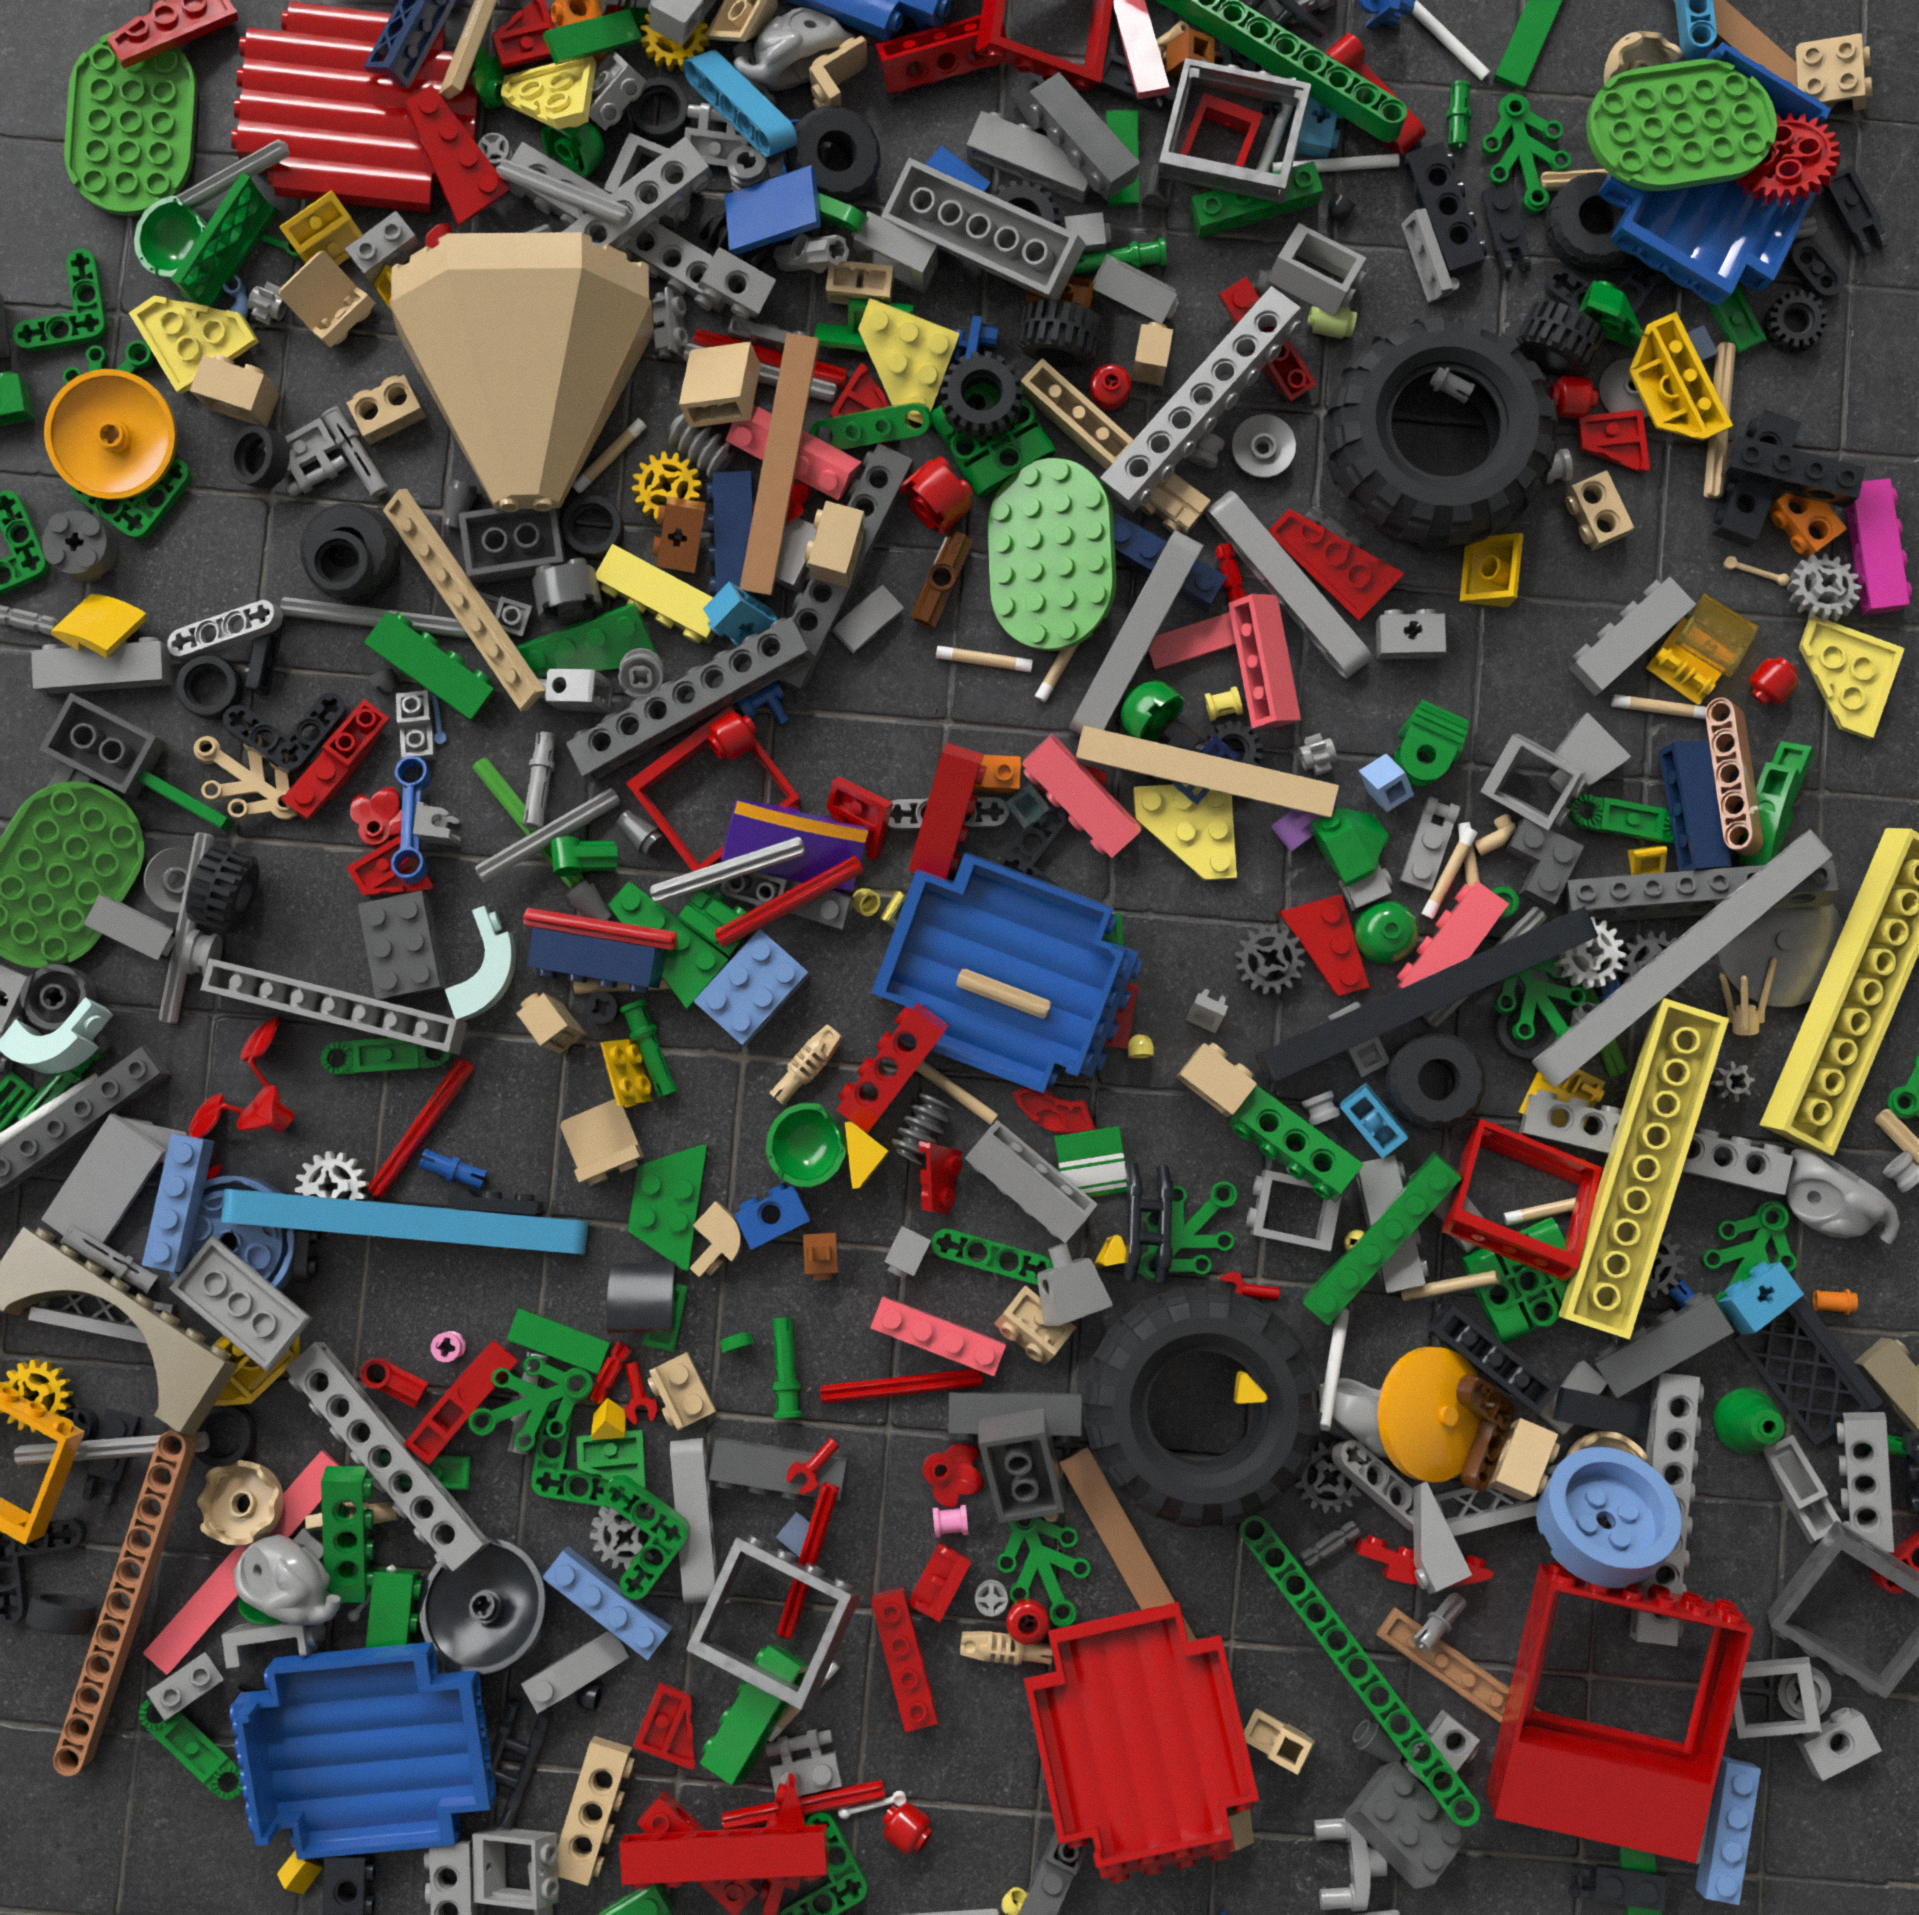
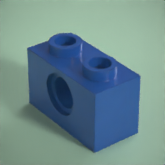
M784 1182L768 1190L770 1197L759 1202L754 1197L738 1205L741 1211L735 1213L734 1216L751 1250L812 1221L796 1186L787 1187ZM769 1205L777 1206L781 1213L780 1219L775 1224H769L763 1218V1211Z

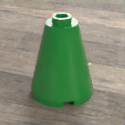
M1738 1388L1719 1399L1713 1411L1712 1424L1714 1431H1716L1722 1444L1736 1453H1759L1777 1442L1784 1433V1421L1776 1405L1766 1394L1756 1389Z

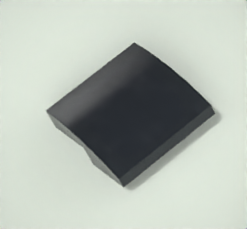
M675 1262L611 1264L607 1294V1333L673 1332L676 1310L674 1293L677 1278Z

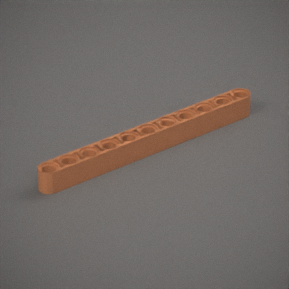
M171 1429L162 1434L156 1443L54 1754V1768L63 1776L75 1775L95 1757L197 1447L198 1438L196 1433L193 1436ZM173 1436L180 1439L182 1450L176 1449L173 1445ZM162 1468L170 1471L172 1476L171 1482L163 1477ZM152 1499L160 1503L161 1513H158L152 1507ZM142 1531L149 1534L151 1544L146 1543L142 1539ZM132 1562L139 1566L141 1571L140 1575H137L133 1572L131 1567ZM121 1594L129 1598L130 1606L122 1602ZM111 1625L117 1627L120 1638L113 1635ZM101 1657L107 1659L110 1665L109 1669L102 1665ZM91 1688L98 1692L99 1700L91 1695ZM80 1719L88 1724L89 1731L81 1726ZM70 1751L76 1753L79 1762L73 1760V1758L70 1755Z

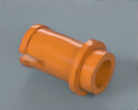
M1845 1289L1843 1292L1815 1290L1812 1299L1813 1309L1817 1312H1843L1845 1316H1849L1850 1313H1856L1858 1297L1856 1293H1851L1849 1289Z

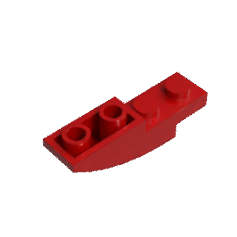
M1244 277L1217 295L1234 322L1231 324L1233 328L1260 299L1247 277ZM1266 327L1262 330V332H1272L1275 329V327ZM1289 339L1282 345L1277 358L1272 362H1267L1262 368L1270 381L1288 402H1291L1317 384Z
M363 699L322 746L323 752L283 796L281 799L282 803L309 822L327 800L331 802L348 782L381 736L390 718Z
M494 1339L430 1410L404 1445L426 1464L430 1465L468 1421L470 1414L480 1408L497 1388L491 1381L493 1371L497 1368H506L511 1371L519 1360ZM504 1371L498 1372L496 1375V1381L499 1384L507 1376Z
M1368 1535L1367 1540L1357 1538L1354 1551L1360 1555L1383 1562L1384 1565L1381 1572L1383 1576L1399 1582L1419 1585L1414 1575V1571L1417 1569L1414 1565L1413 1549L1400 1546L1399 1550L1396 1551L1386 1547V1540L1372 1535ZM1467 1555L1465 1561L1472 1575L1448 1587L1474 1584L1491 1579L1493 1571L1485 1567V1560Z
M788 1773L786 1783H779L774 1800L775 1804H779L776 1815H769L766 1827L806 1825L804 1804L796 1775ZM801 1876L787 1877L786 1881L777 1883L763 1880L758 1900L763 1901L762 1915H776L784 1888L798 1891Z

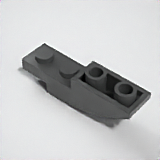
M755 871L722 882L720 894L761 906L804 882ZM830 890L789 913L843 930L847 929L855 897Z
M1055 1830L1026 1891L1027 1895L1018 1915H1057L1072 1879L1077 1875L1092 1837L1087 1838V1845L1068 1848L1067 1843L1059 1844Z

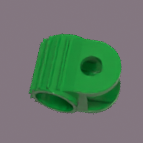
M1421 699L1396 737L1401 739L1396 749L1394 762L1406 773L1411 786H1428L1437 781L1449 769L1451 763H1457L1466 739L1469 720ZM1417 752L1425 753L1429 758V764L1421 763L1417 758Z

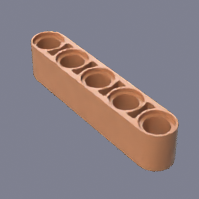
M1723 697L1716 698L1708 704L1705 717L1725 844L1743 856H1753L1763 846V833L1745 716L1743 711L1730 700ZM1730 710L1728 718L1720 722L1722 713ZM1735 740L1733 748L1725 752L1726 744ZM1739 771L1738 779L1729 783L1731 774ZM1744 801L1743 809L1739 813L1734 814L1735 806L1739 802ZM1748 832L1749 837L1747 841L1739 845L1740 836Z

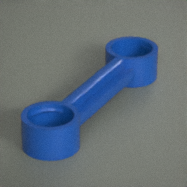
M407 756L402 758L395 767V776L403 787L401 844L400 849L395 852L391 859V868L402 882L415 884L420 882L428 871L427 861L420 853V838L413 834L417 801L422 802V791L431 782V771L420 757ZM412 766L423 767V774L419 780L412 783H407L403 780V775L408 768ZM412 856L420 859L419 867L415 872L408 875L400 873L399 867L404 859Z

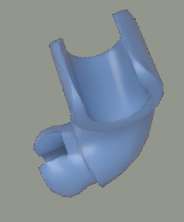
M235 276V279L238 281L237 288L231 290L226 283L223 284V288L232 298L236 299L230 311L238 312L247 319L249 314L248 297L246 294L247 287Z

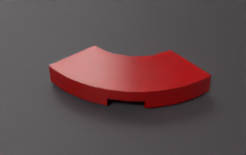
M1028 1087L1012 1092L1016 1103L1024 1114L1044 1129L1059 1134L1096 1130L1085 1100L1067 1101L1059 1099L1049 1092L1047 1087L1044 1093Z

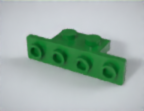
M850 298L848 326L818 323L814 337L819 338V346H823L826 349L842 348L862 353L868 352L858 329L869 300ZM882 302L913 315V305Z

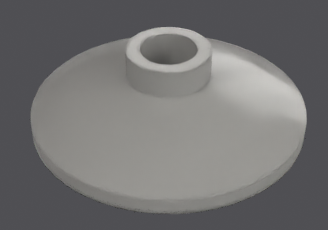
M1625 358L1614 362L1604 371L1599 381L1598 394L1603 407L1608 413L1643 409V417L1646 418L1649 416V413L1638 391H1633L1628 386V382H1633L1628 373L1633 358Z
M1268 414L1255 415L1243 421L1236 429L1232 440V453L1238 466L1246 473L1259 478H1269L1282 473L1291 464L1296 452V440L1291 428L1282 419ZM1257 446H1267L1268 452L1266 454L1259 453Z
M169 848L156 854L148 863L144 873V888L149 899L157 907L168 912H180L192 851L184 848ZM175 873L178 876V881L176 884L171 885L168 878L171 874Z

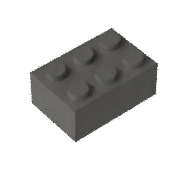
M490 508L458 513L466 573L474 585L535 576V569L541 565L551 564L558 566L568 562L565 540L561 531L562 519L560 508H552L545 512L534 509H519L515 512H505L501 509Z
M70 693L39 750L137 799L144 787L138 778L143 770L149 773L152 772L167 743Z
M418 891L358 904L376 1000L389 1002L447 989L432 906L428 894Z
M1041 1408L979 1419L978 1444L999 1523L1064 1513V1485L1045 1409Z
M1399 1761L1380 1766L1343 1815L1414 1889L1434 1885L1470 1836V1833L1463 1826L1457 1825L1451 1819L1442 1805Z

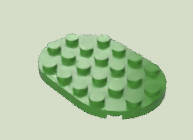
M111 32L98 38L100 42L94 45L87 53L83 51L72 70L68 90L64 144L65 165L71 181L91 204L111 214L138 216L143 215L145 210L157 200L169 196H177L188 181L194 160L198 84L190 62L178 47L123 69L107 42V37L114 33Z
M1697 59L1631 69L1614 76L1603 85L1591 103L1587 115L1586 130L1593 154L1603 168L1613 177L1626 185L1644 191H1668L1727 182L1752 172L1763 161L1774 143L1777 131L1775 109L1768 93L1753 76L1750 79L1734 70L1735 65L1714 59Z
M1046 458L1034 461L1012 474L1002 484L990 508L988 517V549L991 602L999 623L1014 639L1034 649L1059 651L1074 647L1092 636V632L1103 618H1107L1112 608L1116 593L1113 509L1104 485L1082 465L1061 458Z
M67 781L39 790L29 797L18 809L0 838V956L21 966L43 968V966L49 964L61 965L67 962L70 963L84 955L98 941L102 933L84 925V922L99 894L103 893L122 902L140 871L144 857V841L139 822L131 808L116 794L93 783Z

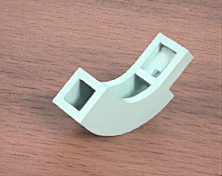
M486 906L472 910L485 947L482 966L471 979L445 989L454 1017L460 1021L474 1018L492 1008L506 993L516 968L517 952L513 934L508 931L502 934L498 933L499 930H502L496 911L491 912Z
M85 997L68 1019L56 1031L43 1036L37 1029L15 1020L0 1038V1051L11 1060L41 1073L54 1074L68 1071L83 1063L99 1048L92 1040L113 1014L106 1007Z

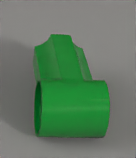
M562 836L551 841L553 872L556 876H575L583 871H615L617 868L618 850L614 841H580L578 837Z

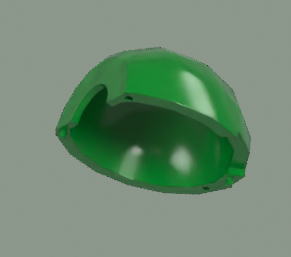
M169 196L159 199L145 210L137 223L134 236L136 256L143 267L153 274L172 278L207 223L178 197Z
M800 1103L785 1109L774 1120L767 1134L766 1154L770 1167L780 1179L794 1186L813 1187L829 1181L842 1169L848 1156V1147L842 1130L826 1108L815 1103Z

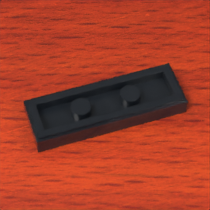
M1559 1386L1553 1419L1643 1438L1650 1405Z

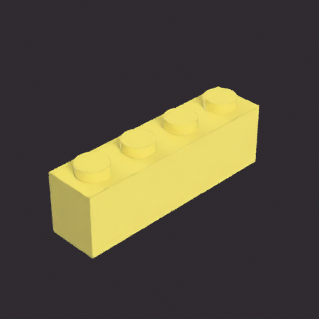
M614 544L611 545L596 572L600 592L613 599L618 595L628 600L626 605L636 602L641 614L646 610L656 615L654 620L669 629L674 625L684 630L682 635L697 644L701 640L710 644L715 632L709 627L708 622L710 620L703 608L713 597Z

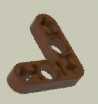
M1466 1374L1458 1383L1456 1389L1457 1401L1481 1421L1464 1464L1461 1481L1464 1487L1483 1492L1488 1487L1513 1421L1514 1405L1486 1380Z

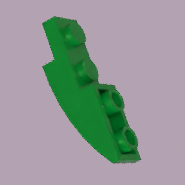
M1781 741L1772 763H1765L1756 787L1763 833V846L1753 856H1743L1740 854V864L1747 866L1766 865L1778 855L1794 817L1792 806L1814 756L1812 746ZM1748 832L1744 833L1742 844L1747 841L1749 837Z

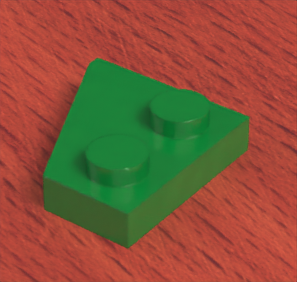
M643 1430L625 1432V1438L592 1440L591 1435L576 1436L577 1466L580 1473L606 1483L614 1476L625 1475L647 1490Z

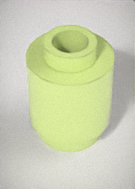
M1312 306L1307 325L1312 326V333L1338 339H1343V337L1351 338L1357 313L1350 311L1349 307L1341 306L1336 315L1333 316L1318 307Z

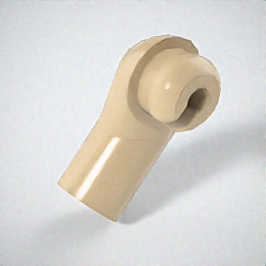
M1504 814L1494 820L1497 831L1474 842L1481 856L1505 845L1515 832L1516 824L1512 822L1509 814Z

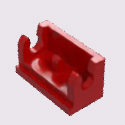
M939 1541L908 1602L911 1603L913 1608L940 1623L971 1564V1558Z

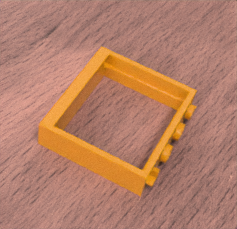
M0 1385V1410L58 1441L31 1514L0 1497V1531L26 1545L45 1535L85 1431L76 1427L70 1419L58 1417L47 1411L43 1404L29 1401L20 1396L19 1392L14 1388Z

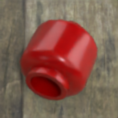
M1117 364L1100 366L1091 377L1089 390L1091 399L1097 407L1103 410L1112 411L1119 409L1127 402L1130 396L1132 381L1128 372Z
M1563 375L1556 383L1551 384L1549 397L1550 400L1553 399L1555 402L1558 417H1586L1590 409L1597 406L1598 389L1593 388L1591 379L1588 377Z
M1782 657L1765 659L1749 678V684L1753 689L1751 696L1764 706L1768 703L1774 705L1783 704L1798 687L1799 680L1796 676L1798 670Z
M730 712L709 727L710 736L707 737V742L719 759L725 757L727 760L734 761L755 746L753 734L757 732V729L747 715L741 717L737 713Z
M1031 1598L1020 1599L1013 1603L1008 1610L1006 1616L1007 1630L1011 1638L1020 1644H1036L1048 1632V1612L1038 1600ZM1022 1616L1025 1617V1620H1024L1023 1623H1022V1621H1021V1617H1022Z
M908 1802L900 1805L898 1808L893 1805L882 1820V1823L886 1825L883 1833L884 1839L906 1855L914 1851L920 1853L933 1834V1830L930 1829L931 1819Z

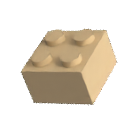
M216 354L214 358L203 355L190 388L192 394L208 410L268 428L280 393L272 385V380L265 377L264 371L249 364H246L245 368L233 365V360Z
M826 501L824 509H818L815 516L813 528L816 529V537L814 541L809 540L804 556V559L807 560L806 567L810 569L812 579L849 588L866 530L864 511Z
M1203 1043L1175 1078L1224 1116H1232L1257 1083L1252 1080L1254 1074L1240 1063L1234 1066L1225 1058L1228 1054L1216 1044L1212 1043L1208 1046Z
M1522 1418L1511 1423L1488 1487L1523 1502L1536 1497L1537 1493L1541 1495L1548 1476L1543 1474L1549 1462H1554L1559 1451L1560 1444L1555 1443L1558 1434Z

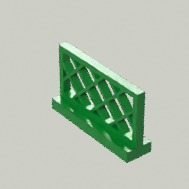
M241 172L171 278L181 290L180 296L190 303L209 306L210 308L216 307L225 293L223 284L226 283L229 287L279 211L276 206L266 201L252 179L243 172Z

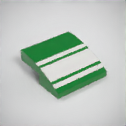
M1119 1126L1054 1136L1059 1172L1087 1196L1095 1197L1127 1192V1175Z

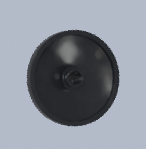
M487 1538L491 1543L461 1570L452 1572L450 1568L446 1570L437 1562L426 1579L419 1604L421 1630L425 1641L433 1642L437 1658L446 1666L459 1672L477 1670L479 1676L493 1675L506 1671L526 1658L535 1648L544 1632L550 1609L548 1584L542 1578L544 1573L536 1560L521 1547L494 1538Z

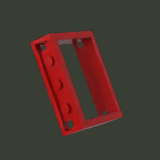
M983 0L976 53L992 58L994 63H1006L1014 66L1015 70L1019 72L1042 76L1044 81L1060 72L1075 90L1087 92L1101 83L1113 0H1093L1084 67L1000 37L1006 0Z
M728 706L626 783L693 872L721 863L724 846L699 864L645 792L709 745L707 737L710 736L709 727L726 714L734 712L731 706ZM755 739V746L750 751L787 798L777 806L796 808L799 811L798 805L802 803L799 795Z
M1479 1119L1467 1137L1458 1170L1462 1179L1453 1188L1442 1232L1566 1281L1579 1267L1603 1167L1586 1161V1158L1575 1157L1565 1153L1556 1146L1545 1145L1535 1141L1526 1134L1515 1133L1500 1127L1496 1122L1490 1123ZM1479 1146L1579 1185L1563 1250L1462 1210Z

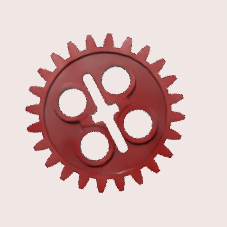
M1792 113L1788 114L1786 120H1781L1777 114L1776 136L1768 154L1752 172L1735 179L1736 187L1742 186L1743 195L1752 192L1753 201H1757L1763 196L1765 197V205H1768L1773 199H1777L1778 206L1781 207L1785 199H1789L1792 205H1796V197L1801 196L1804 200L1808 201L1810 191L1821 194V185L1830 186L1831 176L1837 175V166L1840 165V144L1836 142L1835 132L1828 133V124L1818 127V118H1814L1808 123L1806 122V114L1801 115L1798 120L1793 119Z

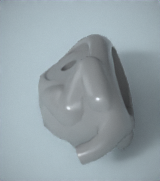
M801 7L793 9L783 16L775 17L764 27L753 49L757 65L749 64L742 56L734 61V66L744 77L764 84L770 91L792 89L800 84L810 82L809 67L812 66V63L818 57L824 54H832L839 49V46L849 38L855 39V36L845 31L834 18L821 12Z
M1798 1148L1791 1152V1156H1794V1163L1790 1170L1786 1196L1793 1213L1802 1222L1829 1237L1850 1238L1864 1235L1878 1221H1882L1885 1223V1227L1879 1237L1886 1243L1892 1244L1897 1237L1900 1221L1896 1207L1880 1190L1844 1166L1818 1152Z
M1339 1378L1331 1427L1327 1432L1343 1441L1356 1440L1377 1458L1389 1459L1382 1445L1378 1428V1403L1382 1389L1377 1390L1349 1378ZM1324 1383L1320 1384L1321 1389H1319V1393H1320V1405H1321V1399H1322V1393H1323Z
M283 1535L268 1536L250 1545L243 1552L237 1566L234 1568V1584L238 1596L244 1602L272 1618L288 1624L318 1625L333 1619L339 1609L341 1598L337 1595H330L327 1591L331 1580L325 1567L310 1550L305 1547L301 1548L292 1539Z

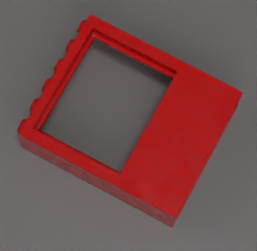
M1551 1562L1550 1566L1539 1563L1485 1788V1794L1494 1817L1696 1863L1754 1630L1745 1616L1736 1607L1737 1605L1724 1599H1716V1602L1703 1600L1701 1595L1684 1591L1682 1595L1671 1593L1668 1588L1657 1584H1650L1649 1588L1639 1586L1637 1583L1628 1584L1626 1588L1603 1587L1584 1581L1569 1572L1558 1562ZM1561 1593L1713 1627L1685 1743L1533 1710Z

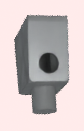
M549 669L547 679H538L545 689L539 698L545 699L547 703L557 709L610 714L614 682L596 670Z
M1586 713L1576 722L1555 751L1556 755L1587 771L1583 777V780L1587 781L1584 789L1631 757L1589 713ZM1558 769L1548 781L1558 792L1562 793L1572 776Z
M1067 1243L1048 1249L1053 1267L1041 1271L1037 1275L1045 1326H1060L1113 1306L1094 1264L1089 1258L1072 1260Z

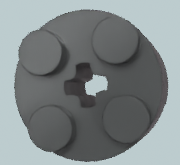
M72 510L55 514L49 519L42 538V548L46 560L54 568L72 580L93 582L100 579V576L114 567L118 558L117 540L110 529L96 517L84 511Z
M574 558L569 560L567 564L558 566L545 564L535 569L536 575L532 579V585L541 622L548 624L547 619H556L557 625L576 624L591 619L592 611L597 609L598 613L603 610L596 570L594 567L587 565L586 559Z
M49 964L26 978L21 989L20 1002L33 1024L44 1029L56 1031L85 997L98 1003L97 985L87 974L78 969L59 964ZM57 995L63 996L61 1002L56 1001Z

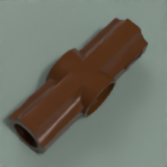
M948 530L934 564L928 570L927 580L912 611L911 620L926 628L936 630L950 595L956 588L957 579L974 540L958 531ZM944 573L951 578V581L946 586H938L933 581L934 577Z

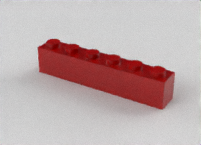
M827 1824L625 1834L620 1842L622 1885L631 1884L633 1889H645L651 1887L652 1883H665L666 1887L673 1888L684 1886L686 1882L699 1881V1884L702 1886L719 1884L720 1880H733L735 1884H748L754 1881L753 1878H767V1881L772 1883L783 1882L787 1880V1877L801 1876V1880L804 1881L821 1879V1875L827 1874L829 1868Z

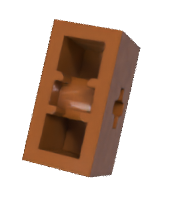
M667 496L666 506L659 505L656 524L663 525L661 537L654 536L652 555L658 556L657 567L695 573L706 503ZM676 528L682 529L680 540L674 539Z

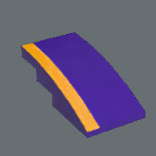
M735 799L721 861L724 862L799 837L805 846V854L803 856L756 872L806 882L853 856H856L861 861L868 830L865 826L834 822L830 817L800 813L796 808ZM856 877L841 884L836 889L853 891Z

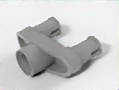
M1344 1817L1314 1820L1316 1841L1345 1839L1348 1842L1351 1876L1349 1887L1319 1889L1321 1909L1351 1908V1911H1366L1369 1903L1371 1877L1387 1876V1861L1373 1846H1367L1366 1839Z

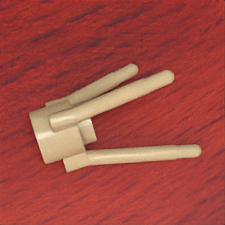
M1772 957L1769 962L1758 1010H1756L1755 1005H1751L1748 1002L1747 976L1741 977V1005H1737L1735 1010L1726 974L1720 973L1721 987L1727 1007V1018H1729L1728 1022L1732 1023V1032L1734 1034H1758L1759 1023L1765 1022V1009L1777 962L1775 957Z

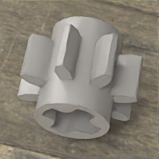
M266 282L264 288L260 286L253 288L248 299V308L253 310L251 315L255 316L256 320L269 325L272 318L280 321L284 317L288 306L278 295L281 287Z
M1321 733L1306 737L1304 740L1305 746L1298 748L1304 770L1313 769L1315 776L1329 772L1332 769L1330 763L1337 761L1336 750L1330 738L1322 740Z
M1727 1061L1725 1064L1726 1070L1722 1068L1713 1069L1717 1075L1715 1081L1710 1082V1085L1716 1086L1719 1091L1716 1096L1717 1098H1725L1729 1094L1730 1102H1739V1094L1751 1095L1748 1088L1750 1082L1755 1081V1078L1749 1077L1746 1073L1747 1065H1740L1736 1069L1734 1061Z

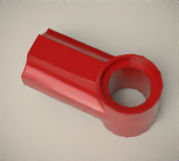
M383 1357L374 1358L366 1362L360 1373L361 1380L367 1387L377 1389L413 1408L417 1407L429 1384L428 1381L392 1364L390 1360ZM373 1364H380L384 1367L386 1376L382 1382L374 1381L371 1378L370 1369Z

